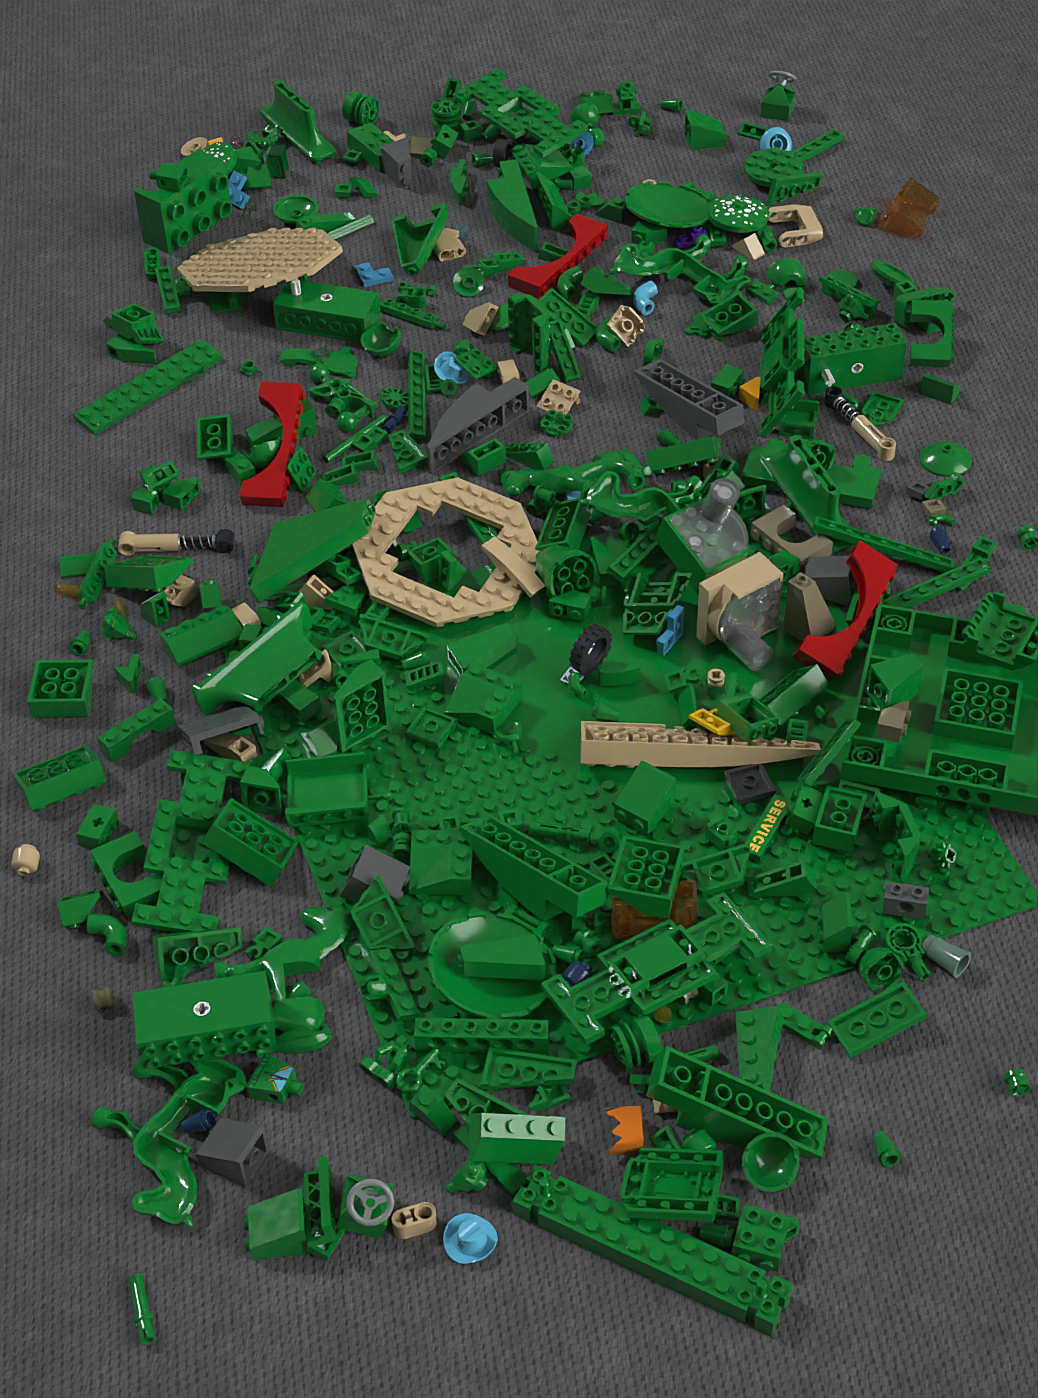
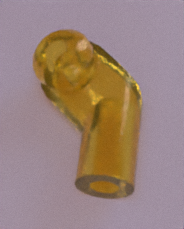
M115 599L113 601L114 607L118 613L124 616L126 609L122 600Z

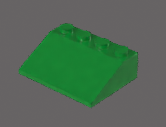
M537 144L516 145L510 150L513 160L517 159L522 175L532 188H536L537 172L552 180L573 170L570 163L558 149L545 157H541L534 152L533 146Z
M143 555L104 565L107 587H114L115 590L125 588L127 590H136L139 588V591L152 589V592L163 591V587L170 586L194 562V557Z
M370 659L354 668L333 697L339 746L342 753L390 726L385 672Z
M87 745L12 773L27 805L32 811L42 810L50 803L62 802L65 800V797L79 795L85 789L90 787L97 788L107 781L100 760Z
M230 798L201 843L206 845L208 849L222 855L227 861L241 867L243 871L257 877L262 883L272 886L299 843V840Z
M623 836L607 892L648 916L669 919L683 867L685 846Z

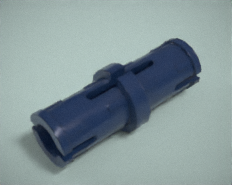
M402 406L398 407L395 413L388 417V421L382 426V429L391 434L393 429L401 424V420L407 415V410L403 413L405 408Z

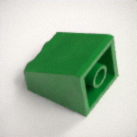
M685 110L684 136L690 150L725 146L727 133L724 132L723 124H720L718 118Z
M914 653L870 665L867 694L880 713L885 708L904 701H910L918 694L919 685L921 684V672L923 671L921 660H918Z
M641 761L614 804V817L648 835L675 804L676 778Z
M302 1188L248 1206V1216H244L245 1231L249 1230V1237H245V1250L250 1252L252 1260L309 1253L306 1251L308 1244L305 1201Z

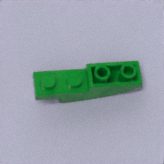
M463 159L459 160L457 167H451L450 171L451 192L458 205L463 204V200H466L467 192L469 191V183L466 180L468 166H466V161Z
M339 554L332 556L312 569L324 577L332 575L347 585L362 580V573L350 566L351 560Z

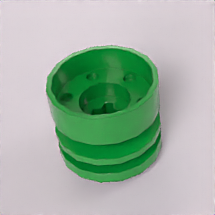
M351 91L343 102V117L359 125L373 124L379 114V102L375 97Z
M441 98L431 104L433 130L436 132L438 128L441 129L443 124L459 132V124L462 123L461 104L453 98Z
M647 1015L631 1020V1029L625 1022L621 1023L620 1027L617 1025L610 1027L611 1046L616 1059L625 1072L631 1070L633 1066L635 1068L640 1067L641 1058L646 1064L654 1062L655 1057L662 1051L657 1030Z

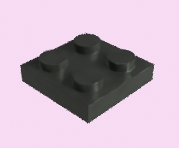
M762 763L749 764L724 771L723 777L738 805L776 794V788Z

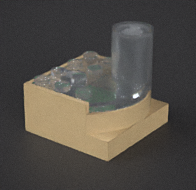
M758 552L700 582L697 638L705 645L719 639L751 671L763 668L771 659L773 650L761 637L770 631H774L779 626L783 572Z

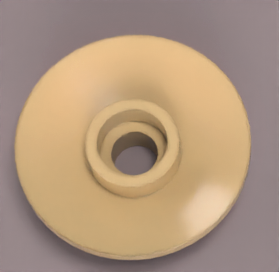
M204 137L194 138L182 147L181 153L187 157L196 150L205 148L208 145V141Z

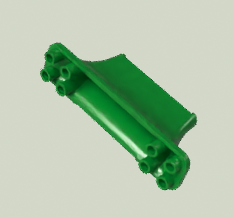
M283 80L275 81L273 83L274 102L261 107L260 115L271 125L280 126L282 134L309 158L313 164H319L323 159H332L336 154V149L320 135L315 123L313 106L311 107Z
M800 435L791 436L788 446L779 445L764 450L760 454L762 465L780 486L814 536L818 534L812 530L816 516L848 526L838 510L841 489L838 488ZM824 534L833 542L832 553L853 545L848 541L836 540L832 536Z
M292 603L285 614H279L276 617L272 626L225 665H222L215 672H209L202 683H196L192 687L194 699L201 713L205 715L211 714L223 703L232 701L261 711L262 707L316 661L321 660V650L316 648L306 636V633L313 625V620L305 603Z

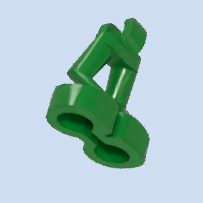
M401 1034L396 1041L391 1040L387 1044L375 1049V1060L364 1056L358 1063L359 1068L387 1089L392 1090L397 1084L393 1073L408 1054L407 1049L410 1046L408 1038ZM393 1051L395 1056L387 1069L382 1067V1055Z

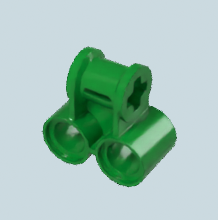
M566 143L558 148L571 166L580 159L584 163V152L581 147L571 149V145Z
M538 485L533 493L532 500L526 506V511L535 517L541 514L542 518L546 520L551 504L559 502L555 500L556 492L543 489L541 485Z

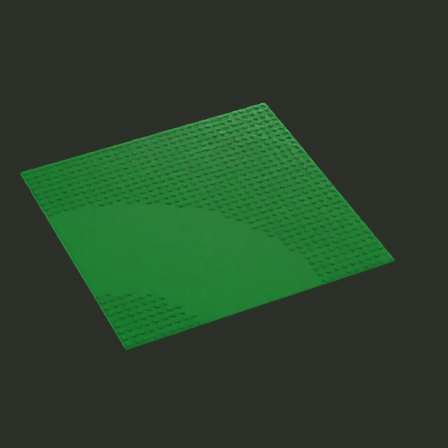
M765 502L764 514L743 519L740 522L746 531L748 546L755 554L760 552L771 561V556L774 554L751 537L752 522L771 512ZM638 523L637 525L640 530L638 538L654 523L648 526ZM621 528L592 536L617 558L637 540H625L621 535ZM786 532L779 536L781 539L793 543ZM590 537L584 538L579 550L592 557ZM658 545L631 573H642L646 582H673L675 573L681 572L662 547ZM492 564L467 571L449 591L438 580L422 585L453 598L462 586L479 592L496 566ZM598 578L596 579V581H593L592 585L600 587ZM625 578L621 581V585L607 586L606 604H601L600 602L591 603V609L585 622L549 614V600L553 597L549 594L546 587L532 597H529L524 591L512 611L504 612L502 610L494 612V615L481 618L475 616L469 618L468 621L454 623V621L444 623V626L434 627L392 609L384 621L429 634L427 642L403 659L421 650L422 652L427 651L430 663L442 662L445 683L407 689L404 672L410 670L404 671L402 660L379 654L380 667L385 672L390 726L343 753L340 751L338 741L337 753L333 755L365 752L368 795L383 794V792L388 791L391 797L389 800H384L383 798L368 799V820L293 827L325 907L344 906L347 909H352L358 902L341 898L339 895L352 865L365 845L392 857L393 837L396 835V832L393 831L395 821L392 818V812L397 808H406L410 811L408 821L411 824V831L407 834L411 836L412 830H440L438 817L458 815L459 820L481 818L488 814L498 816V811L518 809L522 827L518 828V831L592 873L594 872L589 867L588 861L606 853L599 847V838L607 831L615 832L620 838V844L623 836L685 846L684 863L721 851L705 838L706 824L722 814L724 816L723 819L738 830L737 842L732 847L745 844L773 796L738 805L723 774L726 770L741 766H655L676 778L675 804L647 835L614 817V804L638 766L632 768L625 767L624 765L607 767L604 764L587 766L581 763V721L612 722L595 720V717L591 716L595 703H601L602 701L621 712L618 722L664 724L667 729L681 726L686 731L698 728L710 734L711 731L698 723L696 726L682 725L678 698L685 689L670 694L663 674L683 667L688 669L691 667L696 668L697 674L693 673L694 675H691V677L700 675V682H697V685L696 683L688 682L687 686L689 684L694 685L698 710L702 708L707 711L715 708L718 709L720 700L726 698L730 672L738 673L737 681H741L740 687H747L748 692L759 700L793 670L807 667L793 658L801 641L783 630L786 598L781 597L778 628L757 638L767 649L763 660L756 665H750L739 653L730 646L723 644L719 639L705 645L697 638L699 592L696 593L690 584L687 585L676 606L684 607L683 635L664 656L657 654L656 641L666 631L668 621L659 635L623 634ZM371 598L362 601L361 607L357 609L355 616L337 609L324 611L327 615L338 616L341 623L331 634L311 627L312 634L308 640L321 650L322 645L353 630L363 641L361 629L357 628V623L359 622L360 613L365 614L374 601ZM824 599L837 626L836 630L830 635L847 629L849 626L845 622L846 617L835 602ZM508 622L511 628H514L518 634V639H516L517 647L487 668L522 682L523 698L501 726L503 727L513 722H521L522 732L520 740L517 742L519 753L515 754L512 745L501 743L494 735L458 721L457 726L439 750L405 737L404 732L423 707L444 714L461 677L448 659L447 645ZM597 624L612 634L611 648L608 650V655L604 658L602 665H599L598 669L593 671L592 674L585 675L580 681V685L588 690L584 697H580L569 689L568 683L560 679L570 668V652L574 648L573 644L575 641L577 642L578 636L583 633L585 628ZM858 637V640H860L859 644L850 652L852 657L847 664L844 663L843 665L845 669L839 678L835 677L831 682L828 681L829 684L823 688L824 691L811 698V703L799 709L800 712L795 716L789 717L787 723L777 728L775 734L765 736L763 739L771 741L774 738L786 740L789 719L807 720L809 723L806 742L819 743L822 749L844 720L853 718L868 648L860 637ZM239 640L221 648L226 662L241 651ZM637 663L640 667V681L619 686H600L599 684L600 669L614 664L619 669ZM720 669L724 672V684L721 687H712L708 683L704 688L701 687L703 678L704 680L705 678L708 679V672L710 670ZM319 677L307 687L310 692L316 693L320 698L321 711L304 723L279 703L278 695L271 699L270 703L264 705L261 711L252 710L258 713L259 716H262L264 721L263 734L258 733L254 729L263 754L284 747L292 759L317 757L303 738L302 733L336 720L333 697L340 688L333 685L332 679L329 683ZM818 705L829 711L827 717L822 721L814 713ZM744 714L743 718L750 724L756 723L749 715ZM846 745L841 748L828 764L824 773L810 786L811 788L824 794L827 786L839 787L840 780H844L840 779ZM816 755L806 756L804 760L789 759L762 763L776 788V794L790 799L795 789L798 790L802 785L797 781V778ZM287 768L277 781L285 808H287ZM849 781L879 788L880 793L907 804L921 833L917 861L906 879L900 882L898 875L894 874L892 870V862H894L895 857L894 849H896L897 845L893 832L879 835L876 827L872 826L870 819L860 822L854 849L850 853L812 844L814 826L806 835L786 825V816L761 860L758 861L749 857L743 885L703 897L683 879L679 878L669 919L676 926L682 925L685 929H688L714 916L706 907V900L724 892L737 907L745 910L749 918L756 921L759 931L771 942L772 950L753 959L741 946L716 964L714 968L717 973L728 981L727 996L712 1007L698 993L695 998H690L689 1002L685 1005H681L674 1000L647 1014V1016L652 1020L658 1035H662L858 968L859 964L854 965L845 959L846 955H849L847 952H823L822 943L818 942V932L821 931V926H817V913H821L824 903L844 892L850 893L853 924L851 937L859 932V928L863 924L870 925V928L873 927L872 930H875L877 933L876 939L870 941L867 945L866 952L875 947H885L884 940L887 931L895 924L907 923L914 926L921 933L923 942L929 935L944 939L1038 906V892L986 817L982 815L981 811L974 810L975 807L971 806V809H968L967 802L939 797L933 809L915 803L918 793ZM382 814L392 829L393 835L382 845H378L369 839L368 825ZM530 821L591 829L590 842L579 840L566 841V839L529 834ZM936 843L951 844V848L955 850L956 859L955 862L950 863V868L935 867V864L930 860L931 849L936 848ZM474 851L471 895L409 894L408 881L406 886L401 888V891L404 892L399 903H394L416 948L392 949L390 951L420 1012L418 1018L485 1019L468 1014L448 1002L437 990L430 977L428 969L430 944L436 933L447 922L454 918L465 917L468 913L484 911L485 914H504L511 903L517 905L518 909L543 921L518 902L495 879ZM615 851L612 852V853H606V854H607L610 858H612V856H613V854L615 853ZM410 859L408 861H400L410 866ZM805 860L815 873L816 890L799 896L750 897L748 895L747 878ZM887 881L929 888L924 920L882 913ZM607 892L606 904L585 913L592 916L594 911L611 913L612 918L593 934V936H598L603 941V945L594 956L589 957L585 954L584 962L592 968L591 973L593 976L604 971L605 969L597 961L598 954L668 919L648 916ZM566 911L546 920L549 926L543 934V941L551 950L555 944L560 946H576L573 943L575 935L570 934L571 915ZM351 917L349 933L340 945L380 1045L383 1046L391 1040L396 1041L401 1034L408 1038L410 1044L407 1049L408 1054L393 1073L397 1078L401 1070L415 1068L428 1052L415 1051V1019L398 1022L387 999L367 1001L363 998L360 988L363 976L376 973L368 958L369 952L372 950L368 949L353 917ZM907 933V936L898 935L894 937L896 945L900 947L912 946V940L909 938L910 933ZM555 958L556 975L560 974L562 976V973L569 965ZM684 964L650 980V986L686 969ZM549 998L534 1011L513 1019L548 1020V1054L540 1055L574 1059L579 1063L612 1052L610 1027L615 1025L620 1027V1024L625 1022L631 1029V1020L643 1015L631 1002L597 1019L605 1030V1036L588 1045H585ZM393 1051L384 1054L388 1065H390L395 1056ZM439 1052L437 1057L445 1062L444 1066H441V1069L438 1070L435 1065L430 1063L421 1073L422 1083L420 1089L425 1084L441 1097L448 1107L452 1105L444 1094L457 1078L486 1093L503 1088L481 1089L480 1087L488 1053ZM405 1074L402 1077L405 1085L413 1087L416 1084V1079L410 1074ZM399 1090L409 1117L412 1119L418 1118L409 1110V1103L419 1090L405 1094Z

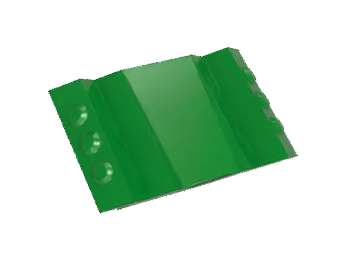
M130 304L123 309L116 310L112 313V318L106 317L103 320L108 329H113L115 333L129 340H135L136 343L161 344L164 342L156 327L155 313L137 304Z

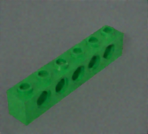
M415 1018V1051L429 1052L435 1047L439 1052L488 1053L489 1047L526 1053L548 1054V1020Z

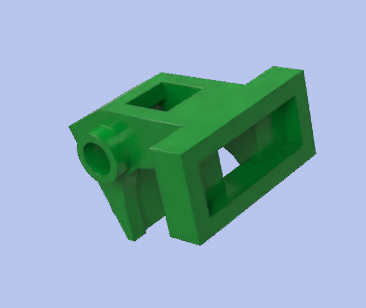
M633 81L619 82L618 87H616L618 103H613V115L641 113L639 101H633L636 99L635 94H637L636 85L634 86Z
M172 460L157 467L152 464L139 471L144 483L143 488L148 489L149 492L152 490L158 491V493L163 491L170 485L172 480L180 476Z

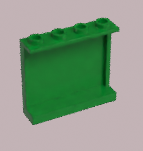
M365 752L286 760L288 779L285 816L288 827L369 819Z

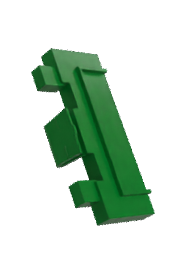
M769 438L766 447L752 445L741 475V481L745 486L758 487L765 485L767 490L783 492L762 465L760 454L764 450L784 445V441ZM856 454L852 467L835 465L833 462L831 468L826 470L838 488L841 489L839 503L853 505L854 508L858 506L872 509L881 479L882 468L870 466L871 456Z

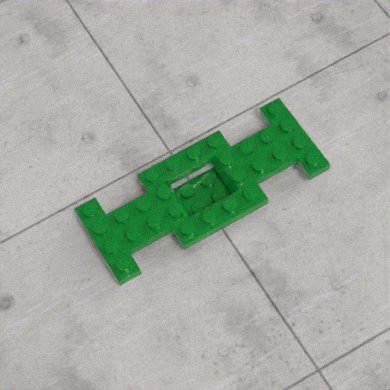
M498 68L453 93V99L460 104H464L474 98L486 107L479 111L480 117L515 140L522 135L527 139L534 137L539 140L540 143L533 146V150L541 157L547 156L588 131V125L579 119L568 126L555 119L554 116L561 113L560 107L525 85L511 91L500 84L501 81L506 79V73ZM522 102L536 110L534 114L524 108Z
M799 287L761 331V342L766 344L763 346V359L760 361V403L766 405L769 402V414L759 424V435L762 437L772 433L775 426L783 421L787 412L791 411L795 403L801 400L805 394L804 383L800 380L796 383L794 381L795 371L801 368L805 361L804 320L799 317L796 320L794 319L795 309L804 302V290ZM787 347H789V359L784 357Z
M170 750L167 770L186 773L180 802L159 799L143 872L162 874V884L157 906L135 903L131 921L132 926L176 933L217 929L219 916L201 914L199 909L206 882L226 885L230 861H227L217 852L208 849L201 842L223 810L220 807L226 780L240 782L250 762Z
M722 892L706 900V907L714 916L688 929H685L682 925L676 926L671 919H668L598 954L597 961L605 969L604 971L572 987L558 974L542 982L541 989L585 1045H588L605 1036V1030L597 1019L631 1002L645 1016L717 979L718 973L709 962L741 946L753 959H756L771 951L772 944L734 902ZM684 964L686 969L650 986V980Z

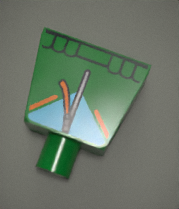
M264 1053L246 1088L250 1099L284 1104L289 1093L300 1097L304 1090V1084L296 1081V1072L293 1066L268 1053Z

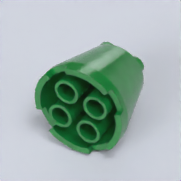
M556 544L548 546L536 554V571L552 597L573 590L589 593L588 590L593 581L597 579L596 563L584 551Z

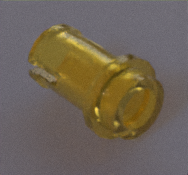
M60 582L57 589L61 590H57V592L76 598L79 597L77 593L80 587L78 584L70 585Z
M666 1005L654 1011L655 1019L660 1023H666L671 1019L672 1012Z

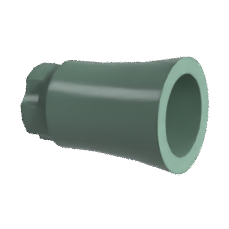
M929 935L922 944L927 958L936 962L955 978H958L966 970L970 962V951L954 946L934 935Z

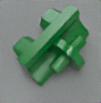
M643 110L640 118L636 115L628 118V125L636 128L635 137H638L639 134L647 136L650 130L652 119L646 117V112Z

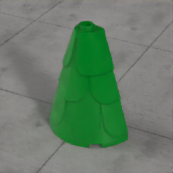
M445 202L431 206V212L435 216L432 219L412 224L405 214L392 218L391 224L398 248L397 254L401 267L407 274L412 276L419 274L430 257L431 251L448 220L449 212Z

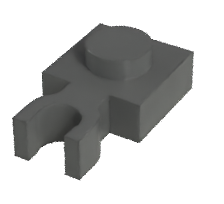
M922 477L920 482L915 480L907 487L906 493L913 498L922 500L933 481L925 482V477Z

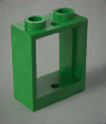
M749 692L720 700L716 714L717 717L730 723L731 730L745 742L775 734L780 718ZM741 715H749L756 723L750 724Z

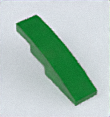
M518 252L492 253L490 259L477 260L476 265L463 266V268H475L482 273L483 277H488L524 263L525 259Z

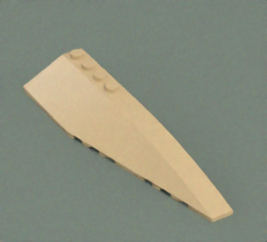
M581 721L580 762L587 766L604 764L607 767L624 765L625 767L632 768L638 766L641 761L654 767L741 766L816 755L821 750L819 743L792 740L791 743H787L786 740L781 738L767 741L762 737L745 742L737 734L721 736L712 731L708 734L705 730L698 728L686 731L681 726L667 729L664 724Z

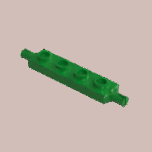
M393 299L379 301L380 311L430 329H446V324L439 322L440 317L432 313H426L418 308L409 307L404 303L395 302Z
M109 538L107 544L105 542L100 544L77 594L81 598L78 608L82 610L86 608L87 603L93 604L96 601L106 580L104 565L113 563L118 552L113 549L116 543L114 538Z

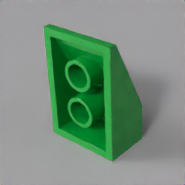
M739 291L699 315L718 336L746 331L758 324V310Z
M225 414L197 418V459L203 460L232 456L235 437L231 415Z
M827 786L814 826L812 844L852 853L867 795Z

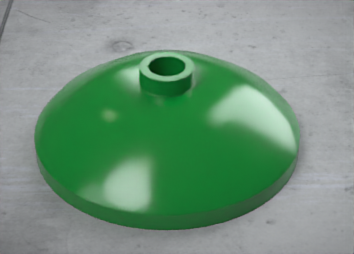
M291 195L278 200L273 206V213L278 220L284 223L296 224V219L317 214L318 204L309 196Z
M872 261V270L876 277L882 281L883 286L887 288L895 287V283L908 279L914 284V280L899 268L884 261Z
M951 441L933 442L925 446L920 452L919 459L923 468L934 475L950 477L954 472L961 475L967 472L972 464V457L969 451L960 444Z

